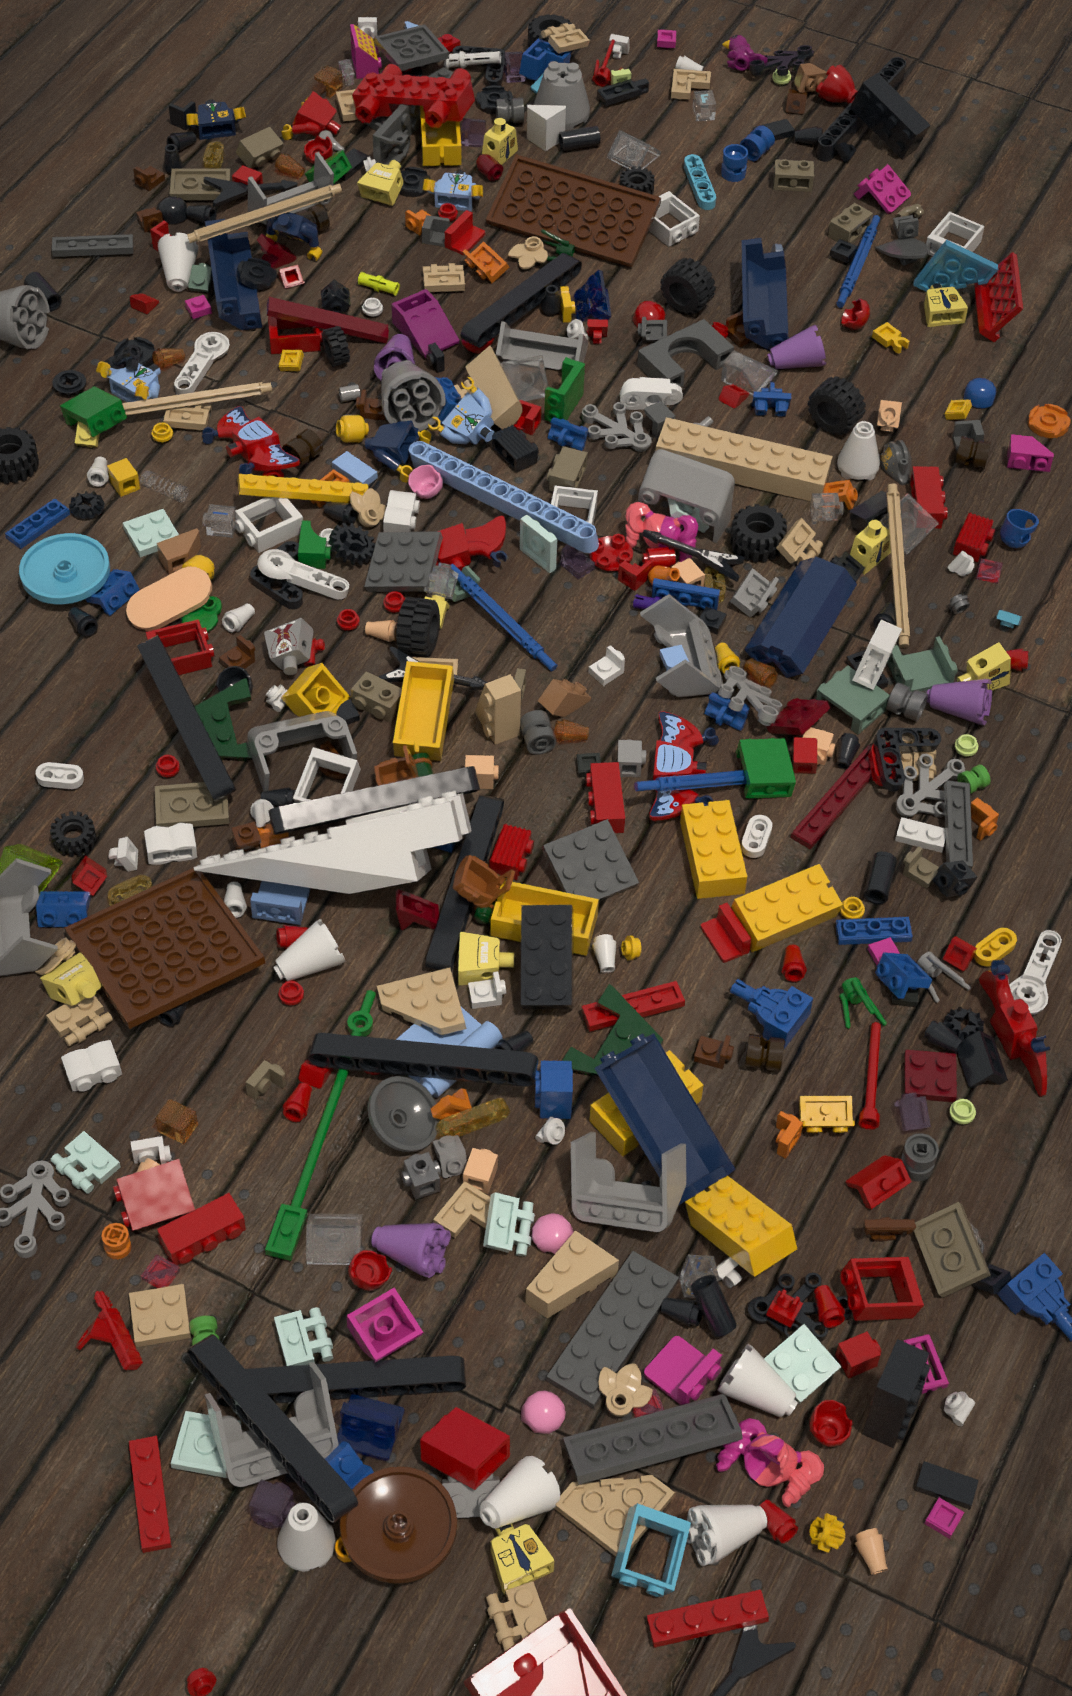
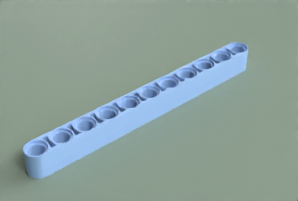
M417 441L410 445L409 453L414 468L421 465H432L440 473L443 483L519 521L522 517L528 515L533 520L538 521L548 532L553 533L558 540L584 553H592L598 549L599 542L594 525L425 442Z

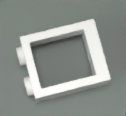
M670 191L658 196L661 197L662 202L649 229L653 235L669 247L698 232L699 214ZM670 213L681 223L669 228L658 218Z
M949 212L927 237L928 254L934 256L947 240L944 239V236L948 232L969 240L963 248L973 252L982 241L984 226Z
M555 486L551 504L556 507L561 505L589 509L586 522L593 525L598 491Z
M265 497L236 510V521H234L237 531L243 533L246 537L248 544L260 553L299 535L303 516L287 498ZM275 511L284 520L261 532L251 523Z
M884 620L880 621L852 681L874 690L902 631L901 628Z
M313 747L294 794V802L299 803L309 800L306 798L319 766L347 774L348 776L341 793L353 791L361 770L358 761Z

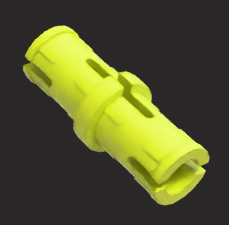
M361 272L358 277L359 285L374 288V291L379 292L381 290L395 296L399 292L400 284L386 280L383 276L378 275L376 277Z

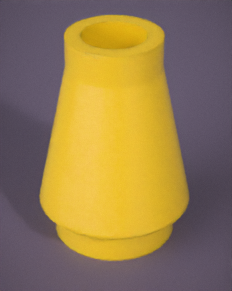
M719 643L715 647L718 668L721 672L725 674V671L729 670L731 666L740 667V659L726 643Z

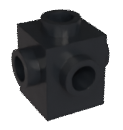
M334 279L321 290L322 308L341 314L346 312L351 306L349 289Z
M961 860L945 862L940 865L937 870L938 873L932 881L937 885L942 894L946 897L966 894L978 877Z

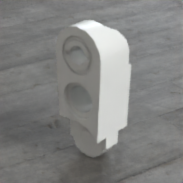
M640 377L628 379L624 382L619 393L620 402L624 403L626 409L645 410L646 407L662 401L665 405H674L683 398L682 388L674 383H670V379Z

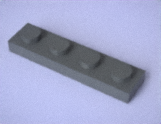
M133 234L52 237L53 257L133 254Z
M946 781L944 784L946 861L963 860L972 869L970 783Z

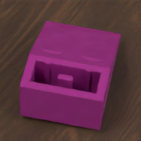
M427 289L392 303V323L403 335L410 339V342L425 358L428 354L429 344L436 342L442 351L460 343L440 304Z

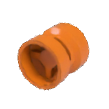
M112 1223L106 1226L101 1235L105 1253L108 1257L117 1260L126 1257L132 1247L128 1229L121 1223Z

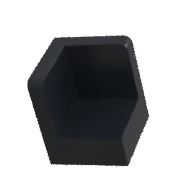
M191 101L184 108L170 104V124L187 130L190 125H187L186 114L196 113L195 102Z

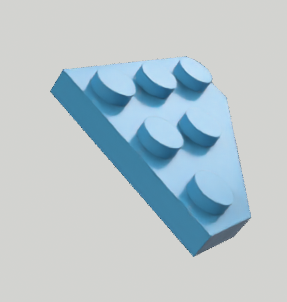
M946 240L914 279L913 286L927 291L935 283L941 284L942 288L954 287L955 289L965 288L967 284L978 283L979 285L987 284L998 271V264Z

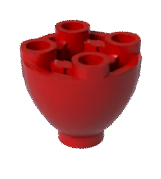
M841 64L836 67L832 65L826 73L827 78L824 83L821 82L818 85L816 92L819 93L818 96L828 102H847L850 104L858 93L855 89L854 81L850 73Z

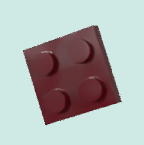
M792 699L778 713L775 722L766 727L769 733L803 735L830 709L829 704L824 700Z
M905 1049L904 1098L954 1103L957 1099L956 1054Z

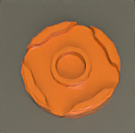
M1045 404L1041 407L1038 405L1030 411L1027 421L1028 426L1035 434L1041 437L1058 438L1063 436L1069 429L1071 420L1067 416L1068 413L1057 405Z

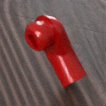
M312 639L310 659L304 662V666L310 667L315 665V654L325 649L323 639Z

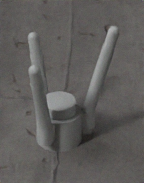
M932 952L925 953L918 960L917 964L928 976L934 978L943 971L966 990H971V987L965 983L962 977L943 964ZM931 984L928 990L934 1001L938 1003L940 1000Z

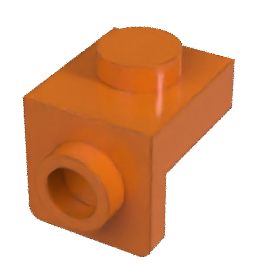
M977 797L970 805L971 820L979 826L976 838L982 840L985 836H991L996 831L999 814L990 805Z

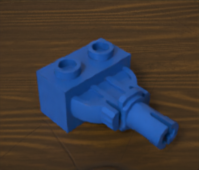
M737 979L730 990L731 994L749 1003L748 1011L756 1014L758 1022L764 1027L763 1036L765 1039L768 1040L770 1037L785 1039L784 1049L811 1013L813 998L793 986L788 991L782 989L770 990L765 986L754 989L740 979Z
M1043 1253L1007 1283L997 1295L1015 1315L1023 1309L1029 1315L1041 1318L1046 1325L1050 1322L1052 1324L1055 1323L1071 1342L1072 1317L1067 1312V1307L1071 1304L1064 1297V1289L1058 1279L1063 1273Z

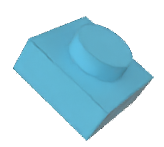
M999 610L997 619L1001 620V625L1013 628L1014 624L1020 625L1022 616Z

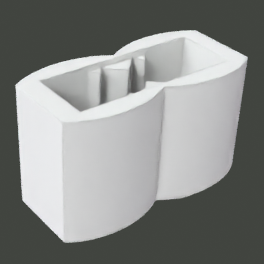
M390 490L384 515L383 532H411V529L415 530L417 518L414 514H418L420 508V501L416 500V493Z
M177 823L170 827L154 826L144 831L149 864L160 865L171 861H186L197 858L193 824Z
M111 1040L98 1042L86 1049L75 1050L61 1057L72 1091H87L96 1083H109L122 1075Z

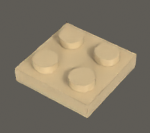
M184 1284L129 1293L136 1347L191 1338Z

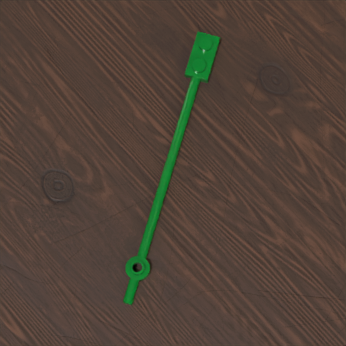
M372 990L366 991L360 1011H355L348 1017V1030L353 1036L365 1037L373 1030V1018L369 1013L376 993ZM338 1070L291 1205L281 1204L265 1248L266 1255L292 1261L308 1215L307 1209H303L301 1206L349 1070Z

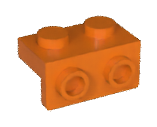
M484 241L471 254L466 249L463 251L466 257L464 260L471 269L475 267L477 269L476 273L483 280L488 279L491 283L510 268Z

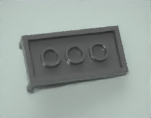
M401 104L373 134V157L376 163L389 165L391 160H396L400 163L406 157L410 147V136L414 131L418 130L420 120H418L419 105Z

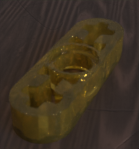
M497 1098L442 1119L437 1123L436 1129L440 1138L456 1135L460 1137L504 1120L509 1116L510 1109L503 1098Z

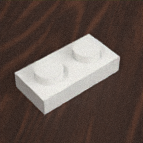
M901 817L895 841L942 853L946 839L945 828Z

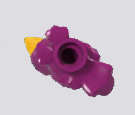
M734 35L722 44L730 50L727 57L733 60H728L727 64L732 69L736 68L740 71L750 70L749 62L753 60H763L764 63H767V57L754 53L750 44L747 43L746 38L742 35Z

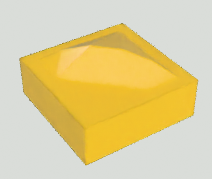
M282 350L278 366L280 371H300L304 357L303 351Z
M951 400L945 412L946 420L966 419L972 407L971 400Z

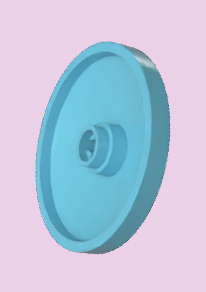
M75 533L57 534L37 542L27 550L19 565L21 582L26 592L35 599L50 604H69L90 597L102 588L110 573L109 557L103 545L89 536Z

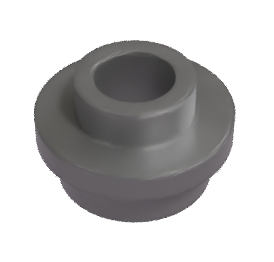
M959 594L951 598L948 605L949 610L953 611L954 614H959L968 609L970 606L968 596Z

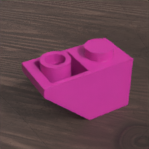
M1011 434L1007 452V468L1050 472L1054 457L1050 450L1032 436Z

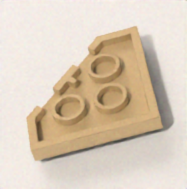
M450 968L377 986L382 1009L387 1013L392 1014L394 1012L402 1015L404 1020L418 1026L422 1024L433 1029V1032L440 1035L466 1029Z
M653 1475L626 1480L624 1478L602 1479L600 1482L583 1483L578 1485V1482H572L561 1494L560 1500L555 1504L554 1509L614 1556H617L629 1508L638 1503L662 1512L673 1499L675 1492ZM640 1524L636 1525L630 1550L646 1532L648 1527Z

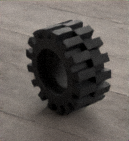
M633 166L631 170L626 168V171H622L619 185L653 195L655 176L647 168L642 170L640 166H638V169H635V166Z
M336 326L322 330V345L329 364L334 367L349 363L350 351L346 342V336H344L341 327Z
M70 811L69 816L63 813L61 814L62 819L58 817L54 819L55 823L51 824L50 833L53 846L58 853L61 851L63 856L69 853V857H74V853H77L79 857L82 856V851L87 854L89 848L93 849L94 842L96 843V833L91 818L89 819L88 815L84 814L82 817L81 812L77 811V814L74 815L73 811ZM77 830L82 832L80 836L75 838L64 837L70 831Z

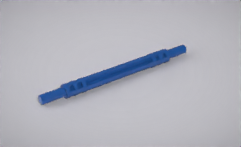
M874 215L872 222L866 227L840 288V296L836 303L839 308L844 307L847 298L854 289L877 234V226L880 221L878 215Z
M454 564L448 567L447 570L460 582V586L533 658H538L551 672L557 668L558 665L544 652V648L470 576L466 577Z
M744 770L658 777L652 781L635 782L634 789L635 791L657 790V792L746 784L747 781Z

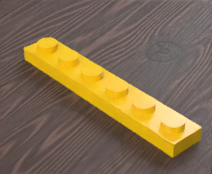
M253 474L238 475L239 495L351 503L350 493L352 491L363 496L368 489V484Z

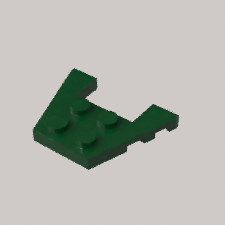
M246 678L195 706L221 760L223 758L237 759L238 761L253 760L248 743L237 744L228 708L231 705L252 701Z
M609 984L599 999L598 1006L619 1017L601 1049L593 1059L570 1047L562 1061H572L573 1071L589 1076L591 1074L599 1076L594 1068L602 1064L600 1058L612 1051L617 1055L632 1046L630 1041L637 1036L644 1034L645 1037H648L654 1033L661 1046L663 1039L623 996Z

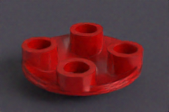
M622 534L598 538V549L589 553L592 563L606 571H618L619 565L624 560L630 563L633 558L632 547Z

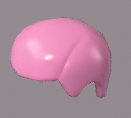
M421 465L415 468L409 475V486L413 493H416V496L421 499H430L436 496L443 487V479L432 465Z
M551 1213L538 1218L532 1228V1240L543 1253L548 1251L556 1254L574 1231L565 1217Z
M537 1391L532 1394L521 1408L522 1422L526 1423L534 1433L550 1434L558 1430L565 1420L566 1411L563 1402L557 1395L549 1391Z

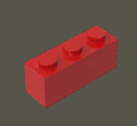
M913 466L910 487L915 528L941 529L943 520L947 519V507L943 505L945 504V491H942L943 476L939 474V467Z
M619 762L590 763V773H586V787H591V792H588V806H593V810L590 811V825L608 819L614 833H624L625 812Z
M227 1193L158 1228L157 1233L161 1246L175 1267L179 1264L188 1263L194 1256L204 1251L215 1249L218 1244L227 1239L238 1237L246 1230L243 1214L231 1194Z

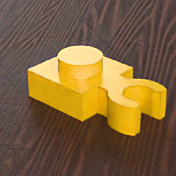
M562 286L560 287V302L563 323L571 322V315L575 314V302L571 301L569 287Z
M888 322L873 330L872 338L886 348L891 345L898 354L901 353L902 346L906 349L909 347V340L901 337L902 333Z

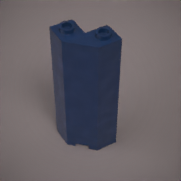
M225 219L205 221V225L209 226ZM248 232L224 233L208 239L219 318L241 330L262 328L257 289L245 286L237 278V267L240 261H248V258H252Z
M762 238L741 240L745 336L765 349L770 350L789 339L784 251L764 253Z
M819 557L800 561L744 650L757 666L774 662L786 678L803 674L857 586L856 582L844 567Z
M653 1033L648 1037L641 1034L630 1041L632 1046L617 1055L612 1051L600 1058L602 1064L594 1069L659 1177L662 1175V1154L681 1143L686 1144V1188L680 1200V1205L736 1169L655 1034Z

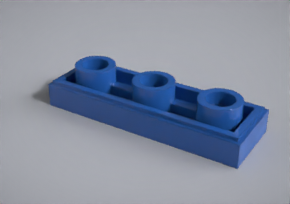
M54 498L5 533L6 539L19 549H22L69 516L70 510Z
M654 578L652 598L658 596L662 599L669 594L683 606L690 605L703 609L707 606L717 610L720 590Z
M909 917L836 920L835 922L838 945L871 944L890 937L893 942H911L913 937Z

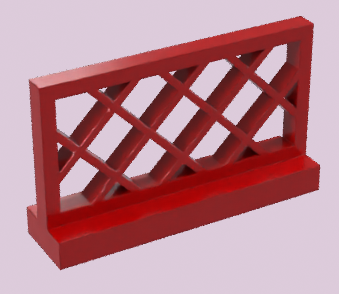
M1014 252L998 264V271L987 284L979 285L974 283L979 333L993 342L1000 338L999 330L1023 310L1017 254Z

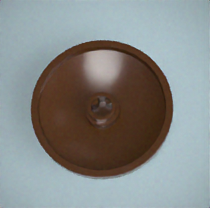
M389 1467L368 1475L352 1489L358 1500V1506L340 1518V1532L348 1557L364 1574L382 1582L408 1583L431 1574L446 1560L456 1539L457 1514L449 1492L436 1478L424 1471L411 1467Z

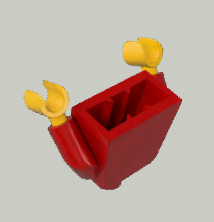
M313 91L305 99V102L301 103V108L295 116L293 126L291 127L289 124L284 125L281 132L282 138L289 140L293 137V134L303 133L312 134L317 137L324 130H328L336 136L341 128L340 124L333 121L337 112L327 99H323Z

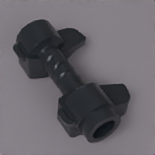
M133 344L125 348L120 356L114 355L104 362L114 369L123 368L124 362H126V368L129 371H134L138 368L141 351Z

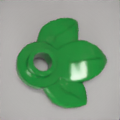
M210 596L203 606L184 615L182 623L199 619L201 627H206L207 632H209L218 623V615L222 609L220 599Z

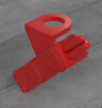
M96 1291L94 1300H96L97 1306L102 1311L98 1314L99 1318L97 1317L83 1333L75 1348L81 1350L91 1338L109 1342L112 1344L123 1369L137 1370L143 1363L142 1357H140V1353L134 1345L117 1308H111L113 1304L103 1291Z

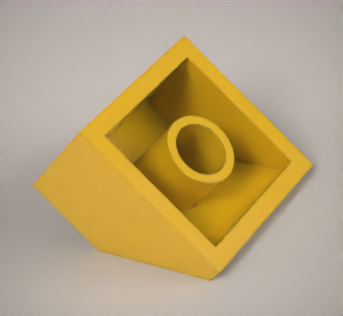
M320 663L307 667L281 699L295 715L301 717L324 711L336 714L339 706L349 700L350 696L324 664Z

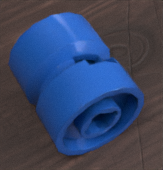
M757 126L740 142V145L748 150V160L756 161L774 145L775 138L768 127Z
M739 144L726 146L723 150L721 175L727 181H742L746 176L748 150Z

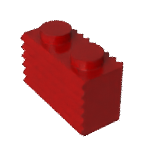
M969 513L955 542L953 555L958 556L961 551H964L972 556L975 562H979L980 556L985 557L989 547L987 541L992 542L995 529H992L994 521L984 516L981 517L980 515L977 516L976 514Z
M504 824L490 858L489 868L500 876L513 870L515 871L513 879L518 880L520 872L524 873L527 866L526 855H531L534 848V840H531V831Z

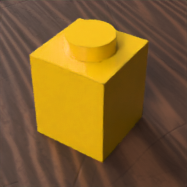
M127 458L107 465L109 481L120 497L140 490L138 473Z

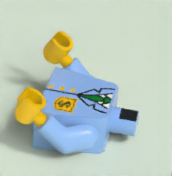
M456 170L455 173H444L443 177L438 181L424 179L422 190H427L435 195L436 208H440L445 203H450L457 210L472 211V198L479 200L483 197V185L472 183V176L466 175L463 170Z
M100 361L98 363L96 372L101 373L103 378H109L111 393L126 402L158 398L160 391L158 375L161 373V370L156 364L146 368L138 363L137 370L129 371L126 367L114 369L106 362Z
M468 377L472 381L470 387H465L462 382L461 384L464 389L470 390L472 393H466L442 422L444 426L440 425V420L437 417H432L438 423L437 427H432L428 424V428L431 431L438 430L441 436L453 444H467L468 442L477 444L481 438L489 442L492 440L493 433H495L490 429L494 424L491 418L492 408L490 400L479 387L476 388L474 386L475 383L471 377Z

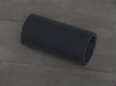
M598 126L559 132V145L562 151L598 146L601 143Z
M32 272L26 276L24 285L39 288L44 293L50 312L60 307L62 303L61 296L39 272Z
M881 851L873 855L864 892V898L870 903L884 904L888 901L897 863L896 857L891 853Z
M706 1275L694 1281L691 1285V1290L712 1336L720 1337L732 1332L736 1328L737 1323L716 1276Z

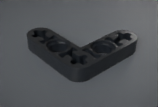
M456 46L453 48L452 54L460 53V51H464L466 54L500 51L501 63L483 64V66H487L485 75L486 87L492 85L502 86L506 64V52L504 50L472 46ZM489 57L475 58V60H479V59H490V58H489Z
M288 541L277 548L286 553L288 552L295 561H298L299 544L297 542ZM258 565L252 568L250 579L254 587L288 609H298L303 605V593L299 588L285 579H274L264 575L259 570ZM274 585L282 586L279 590L271 589Z
M931 728L879 729L873 739L882 786L888 791H898L905 781L900 752H934L941 742L940 733ZM902 736L910 737L913 743H905L902 740ZM883 756H891L895 763H887Z

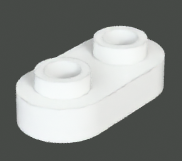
M47 762L39 765L36 769L37 781L44 787L75 789L84 782L83 771L77 765Z
M756 815L749 820L741 845L744 855L750 858H757L764 854L772 831V822L768 817Z

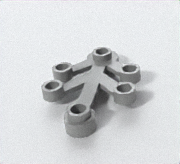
M617 402L613 406V413L616 415L617 423L598 413L595 405L588 404L582 409L581 418L583 422L588 424L599 422L609 428L601 429L597 425H591L588 428L589 438L598 439L599 437H605V446L609 449L632 446L635 451L644 452L650 447L651 437L643 432V414L641 412L635 411L630 415V423L634 425V433L627 428L625 418L626 405L622 402ZM617 436H624L626 438L618 439Z
M731 666L729 670L725 671L724 677L727 681L725 684H721L718 694L724 698H731L734 691L733 688L737 686L740 691L735 697L731 698L728 705L729 708L734 711H741L744 706V700L747 698L758 711V721L763 725L770 726L775 722L782 703L769 698L772 693L769 688L746 679L747 673L742 668Z
M922 754L917 760L919 767V791L913 794L912 781L917 776V770L912 766L905 767L903 795L899 796L896 801L897 812L904 817H911L917 812L942 818L945 815L944 802H941L944 801V791L936 789L949 779L956 780L958 774L965 771L964 763L959 759H951L944 766V771L929 782V767L933 764V758L929 754ZM922 759L926 760L928 764H924ZM906 771L910 772L912 777L908 776ZM924 798L939 800L940 802H937L935 805H930L926 803H921L920 801H922ZM937 807H940L943 812H940Z
M47 1161L32 1163L27 1170L26 1177L14 1185L6 1184L0 1189L2 1200L10 1203L16 1200L19 1193L32 1186L29 1195L10 1208H0V1216L8 1215L6 1219H0V1226L9 1225L13 1218L27 1210L22 1234L14 1242L16 1253L22 1258H29L37 1251V1243L33 1234L38 1210L47 1218L51 1229L60 1230L65 1226L64 1215L61 1212L55 1211L42 1196L43 1187H45L53 1195L57 1206H66L70 1202L68 1190L60 1188L53 1180L54 1169ZM44 1170L42 1174H36L38 1171ZM7 1191H13L9 1196L4 1195ZM60 1195H66L62 1200L57 1199ZM54 1219H61L59 1223H53ZM30 1241L27 1245H20L22 1242Z

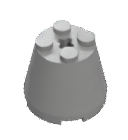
M552 61L544 71L533 105L566 106L565 130L574 129L575 125L582 122L585 123L588 120L590 104L579 65L576 63Z
M22 285L0 291L1 341L23 349H35L44 342L49 330L46 327V313H49L50 310L47 299L39 288Z
M409 360L394 363L383 370L381 379L382 410L388 422L392 424L399 421L412 420L414 427L419 429L418 431L428 428V424L433 425L436 421L432 417H438L443 406H445V393L439 381Z

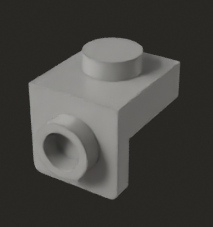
M444 1136L439 1140L433 1141L434 1151L440 1162L442 1176L447 1178L463 1174L467 1165L465 1148L459 1136Z

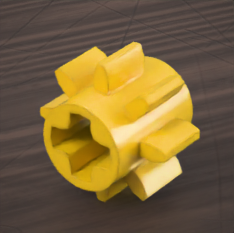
M828 1513L825 1514L824 1519L816 1517L809 1531L812 1538L811 1543L818 1545L819 1550L829 1553L831 1547L838 1550L845 1540L844 1523L838 1521L836 1516Z

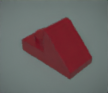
M263 234L258 237L257 241L262 246L261 250L265 253L261 259L268 261L273 269L292 263L297 259L287 246Z
M400 889L396 891V912L401 930H404L413 922L431 929L436 928L439 920L438 904Z

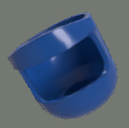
M1010 510L1000 529L1001 540L1011 548L1026 546L1031 539L1030 533L1034 532L1039 524V519L1036 515L1025 510ZM1028 519L1034 523L1030 528L1025 527Z

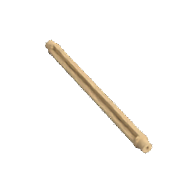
M340 184L328 185L194 230L193 233L187 234L189 243L201 242L335 197L336 194L342 193Z
M259 382L122 404L127 416L264 395V393L272 392L271 382L263 384Z
M892 483L887 486L888 492L886 497L889 515L896 626L902 629L897 639L899 640V647L907 648L909 647L910 629L900 515V493L898 492L897 484Z

